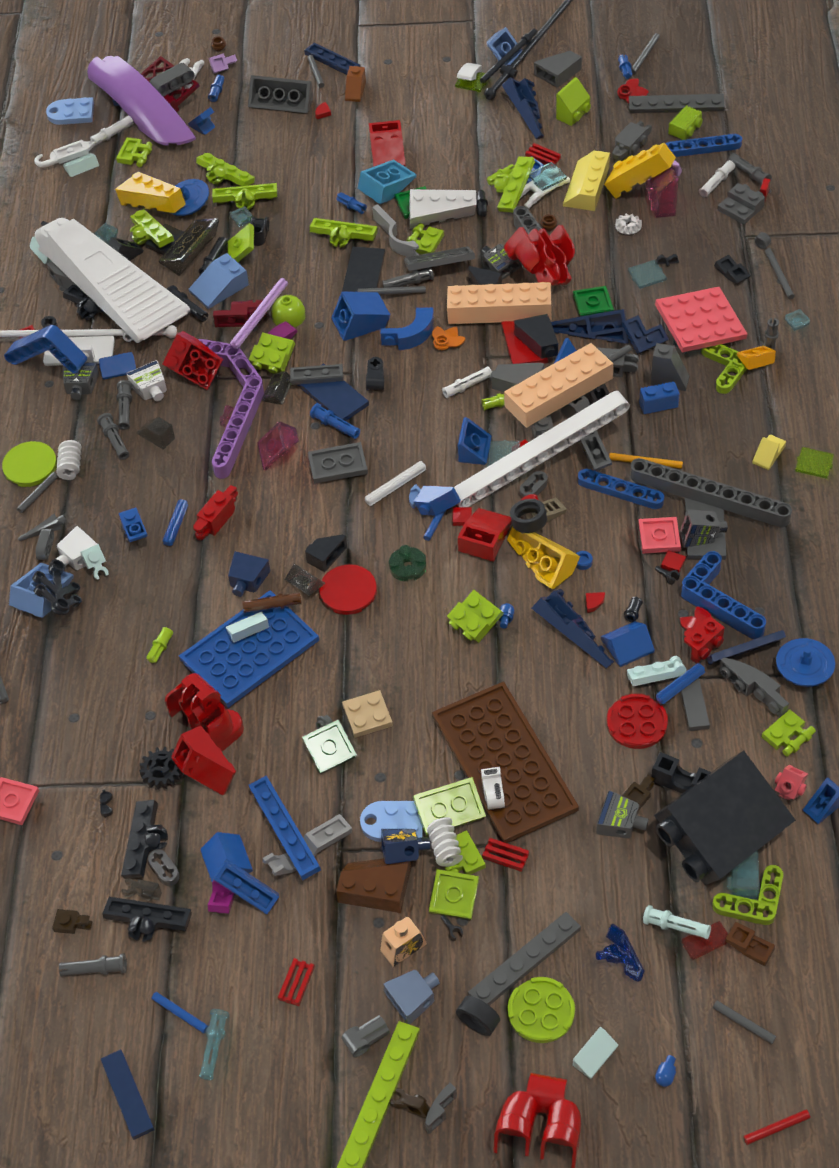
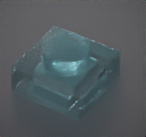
M245 206L231 212V218L239 227L251 222L253 215Z
M801 309L785 315V321L794 331L810 323V319Z

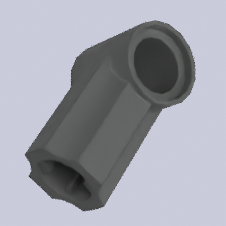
M378 1015L359 1028L354 1026L348 1029L341 1038L353 1057H358L364 1054L371 1044L390 1032L383 1018Z

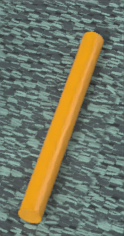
M617 453L609 454L610 459L614 461L631 463L634 459L641 458L671 468L682 469L683 466L682 461Z

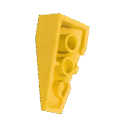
M512 526L507 541L517 554L521 555L526 561L527 567L531 568L536 574L537 580L551 589L556 588L573 574L580 558L579 555L535 532L521 533Z

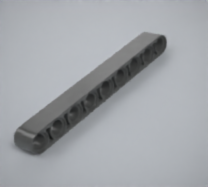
M637 458L631 462L630 478L636 483L722 508L726 511L778 527H786L790 523L792 508L785 502L645 459Z

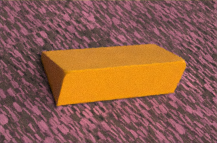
M760 346L737 353V356L748 370L773 364L776 351L766 346Z

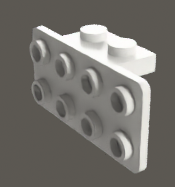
M114 336L68 337L87 356L86 362H96L99 364L100 358L113 356ZM45 351L43 360L45 366L63 365L49 351Z

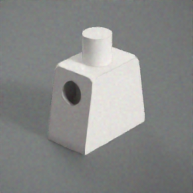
M76 526L58 543L57 549L60 556L56 559L62 561L65 566L69 564L74 570H79L86 566L80 552L97 545V543Z

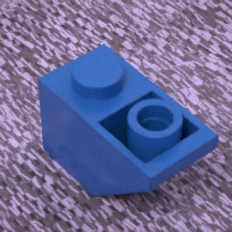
M136 507L118 513L129 542L148 536Z

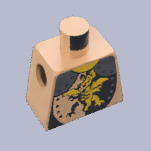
M406 917L401 921H397L394 926L382 934L380 950L392 967H394L427 943L412 920Z

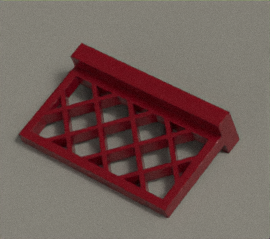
M160 56L141 75L150 82L156 76V73L164 72L174 67V65ZM164 63V67L157 68L159 64ZM153 73V77L146 78L148 74ZM195 80L188 83L193 84L190 88L185 89L186 85H184L182 89L163 96L176 112L179 111L178 106L200 87L199 83ZM181 94L177 100L174 98V95Z

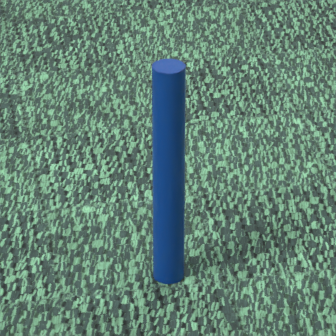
M446 510L434 516L423 537L425 540L430 541Z
M158 992L152 995L151 999L203 1034L207 1032L209 1028L207 1024Z

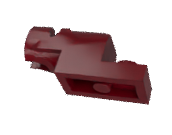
M264 299L257 300L254 303L252 300L231 302L230 310L213 311L215 327H243Z

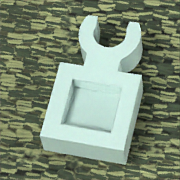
M99 544L80 552L87 569L93 567V576L96 580L100 579L98 576L99 570H102L105 576L109 574L107 568L101 564L106 560Z

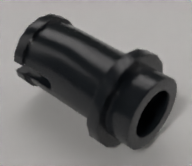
M632 597L628 609L624 611V618L627 621L634 622L639 618L638 612L643 604L642 599Z

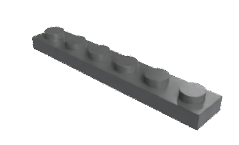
M724 94L629 96V113L680 112L686 105L699 111H724L725 108Z
M567 912L563 913L468 991V996L476 997L491 1005L581 930V926Z

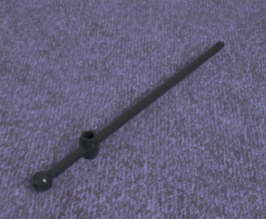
M565 0L511 65L506 66L503 64L501 66V77L492 87L487 88L484 92L487 100L495 98L496 91L507 78L515 79L518 70L515 68L573 0Z

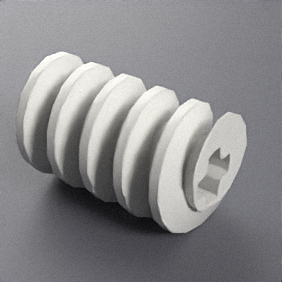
M67 440L58 447L56 473L62 479L73 480L80 471L81 444L79 442Z
M447 817L433 821L427 828L436 863L444 867L454 866L463 859V856L459 855L461 849L458 847L459 842L455 840L457 835L454 833V826L451 825L452 819Z

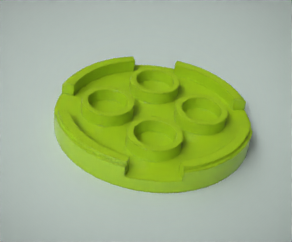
M36 441L21 443L13 447L5 455L2 462V469L7 480L21 487L41 484L52 472H55L57 467V458L53 449L45 443Z
M534 977L513 990L508 1001V1017L513 1029L524 1039L535 1043H549L561 1038L569 1031L575 1017V1004L570 993L560 982L547 977Z

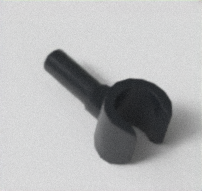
M659 566L655 567V570L667 577L668 584L673 585L675 579L679 580L680 573L678 571L672 570L668 572Z
M446 915L441 916V919L450 930V939L452 941H456L453 932H459L460 936H463L461 927L454 926Z

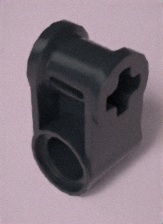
M252 216L251 224L254 226V246H261L265 243L269 231V217L256 218Z
M372 357L368 360L366 390H384L383 360L379 357Z

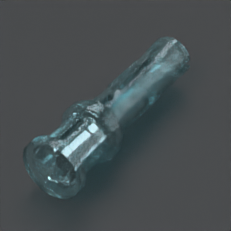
M212 1009L209 1013L211 1019L209 1027L206 1029V1036L208 1038L199 1077L205 1080H213L220 1042L226 1035L224 1029L226 1019H229L230 1014L220 1009ZM211 1049H213L210 1064H208Z

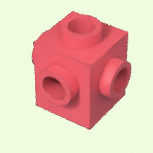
M788 765L784 768L783 772L778 773L774 782L777 784L775 791L779 792V795L787 800H794L799 795L802 796L807 787L804 783L808 773Z

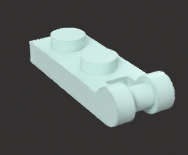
M673 656L669 661L655 662L650 665L627 669V676L632 686L679 677L686 672V667L680 657Z

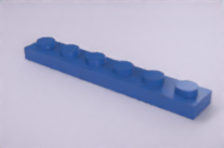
M267 775L249 784L248 786L301 879L304 880L321 871L318 862Z

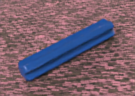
M180 499L177 502L163 538L165 546H172L188 507L186 500Z
M697 663L657 693L656 700L660 704L666 703L705 673L704 666Z

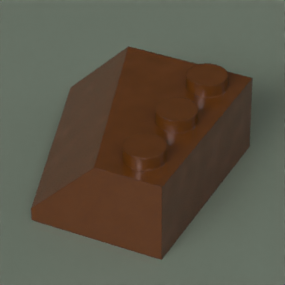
M383 858L347 863L341 871L336 889L338 903L401 913L413 861L385 864Z

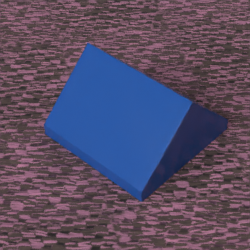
M467 417L463 418L460 432L458 461L461 463L485 465L492 436Z
M635 621L601 636V640L619 667L655 652L647 626L643 623Z
M217 832L200 849L212 882L226 859L247 873L253 872L242 839L238 834Z

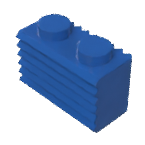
M673 381L672 383H662L661 385L658 384V386H648L640 389L639 404L643 414L676 408L679 405V391Z

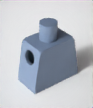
M412 970L383 985L386 996L405 1022L410 1025L433 1004L434 993L431 989L439 985L440 982L433 972L422 978L417 970Z

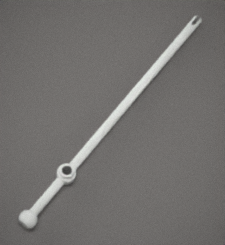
M169 325L154 335H166L168 338H175L177 327ZM123 329L62 330L67 337L123 336L125 341L130 342L133 340ZM39 330L0 331V337H26Z

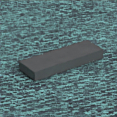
M343 364L290 368L291 385L344 381Z
M697 678L680 691L689 731L710 728L700 680Z

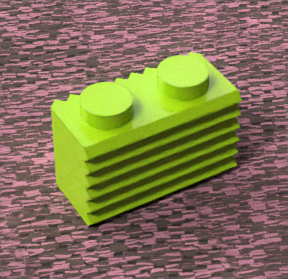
M686 105L669 123L668 134L682 140H686L689 136L691 137L697 127L699 128L703 122L702 112Z

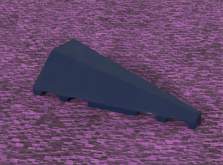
M510 77L502 84V87L535 138L540 139L544 137V134L540 131L542 124L538 121L540 119L538 102L534 98L536 96V92L533 91L534 82L526 78L519 82Z
M625 309L551 322L555 333L625 344L629 343L628 336L622 326V323L627 320Z
M562 589L554 590L549 596L541 597L531 609L605 668L614 663L604 653V647L596 644L594 641L596 636L581 615H578L572 609L573 604L570 601H565Z

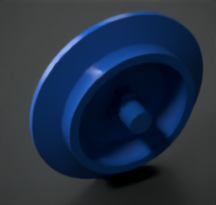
M188 179L175 185L181 189L186 205L171 214L184 216L197 212L209 197L207 184L199 179Z
M799 638L785 643L779 649L776 665L780 674L789 682L799 686H816L826 682L832 676L835 669V658L830 649L821 642L813 639Z

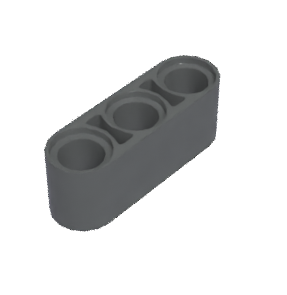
M179 63L153 77L149 83L162 96H165L191 82L194 79L195 73L185 63Z
M517 206L514 209V226L516 229L523 227L527 234L533 229L538 231L542 229L528 208Z

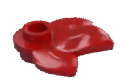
M630 79L626 84L618 88L617 95L629 104V96H647L649 91L638 86L639 79Z
M697 606L694 616L680 617V624L686 630L684 636L686 637L711 614L704 608Z

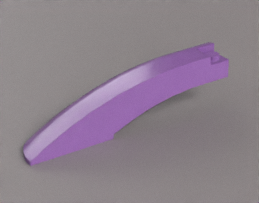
M111 55L103 60L95 57L90 62L87 72L88 78L109 94L132 118L138 129L153 141L162 145H169L170 143L181 145L196 140L194 134L165 98L137 70L119 56L113 57Z

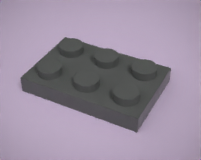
M361 442L308 452L314 484L368 474Z

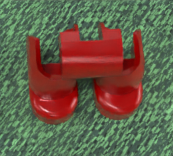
M558 225L550 235H548L544 228L539 231L533 229L527 234L523 227H519L505 243L503 249L511 260L518 259L526 270L536 275L538 283L551 282V286L567 285L572 280L567 265L574 257L575 247L563 225Z
M197 673L186 676L165 697V704L171 717L183 710L187 716L190 728L194 729L201 725L222 752L243 734L244 726L239 713L226 709L220 702V693Z
M530 1073L527 1091L512 1093L502 1107L494 1134V1153H498L503 1133L525 1138V1156L529 1157L535 1119L538 1113L541 1112L547 1114V1123L541 1142L540 1159L544 1160L547 1142L569 1146L573 1149L571 1168H575L580 1141L581 1114L575 1103L565 1099L567 1079Z

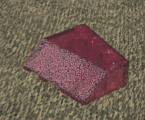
M673 165L653 178L650 176L646 180V189H649L648 198L652 200L651 210L655 212L656 218L676 216L679 178L675 176L676 172L673 170Z

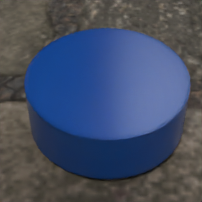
M587 551L576 553L580 556L576 568L579 570L589 569L592 566V555Z

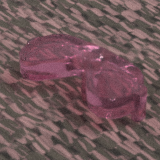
M225 406L224 413L220 416V426H226V420H230L229 415L234 410L233 407Z

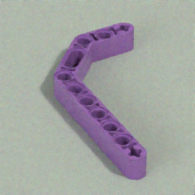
M198 339L223 359L220 366L229 367L243 386V390L212 459L215 476L223 479L230 475L264 395L263 382L240 347L234 349L228 343ZM245 368L249 375H243L239 369Z

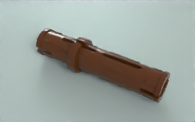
M300 592L285 595L280 593L278 594L279 596L242 601L244 613L278 607L283 609L285 606L302 604Z

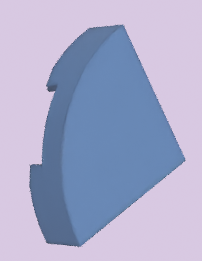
M417 485L411 488L409 494V503L412 508L416 507L414 500L421 491Z

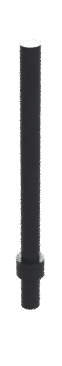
M533 28L528 34H524L521 40L480 78V82L485 83L524 45L530 43L537 34V30Z

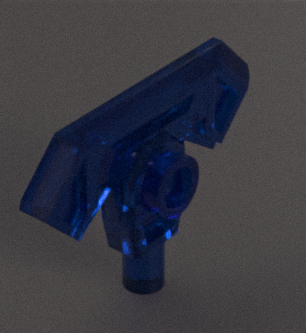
M611 924L606 937L614 944L606 946L602 951H597L595 954L596 959H606L607 962L616 964L625 963V975L637 982L641 981L644 969L625 931L615 924Z

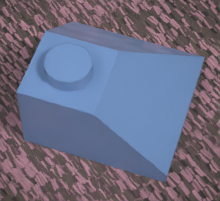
M506 27L495 33L487 41V46L498 61L517 44ZM520 49L504 65H511L523 50Z

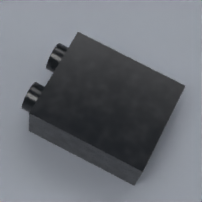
M744 750L728 759L654 815L659 822L656 825L659 837L670 847L676 845L685 858L682 861V867L686 874L695 882L702 881L704 885L720 880L796 821Z

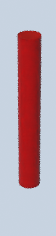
M807 1109L743 1136L744 1141L749 1145L810 1119V1114Z

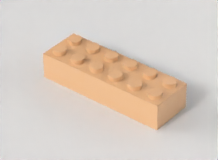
M551 282L448 286V324L495 323L548 314L549 319L552 320Z
M590 343L504 391L505 407L527 428L613 379V363Z

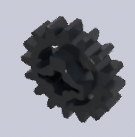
M157 747L155 753L148 751L149 757H142L144 763H139L141 769L139 772L143 782L148 783L150 788L156 785L157 790L161 786L168 789V784L174 786V780H181L180 774L183 773L171 758L174 749L168 752L167 747H164L162 751Z

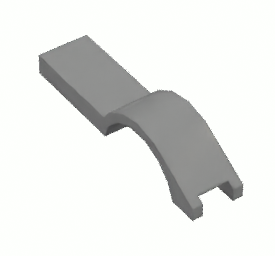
M378 204L373 206V219L389 235L392 250L406 257L419 255L415 251L419 248V245L415 241H401L397 239L396 222Z
M339 814L307 832L303 838L315 857L321 850L351 834L352 827ZM271 853L262 860L264 864H268L272 868L274 876L297 871L287 853L279 856Z

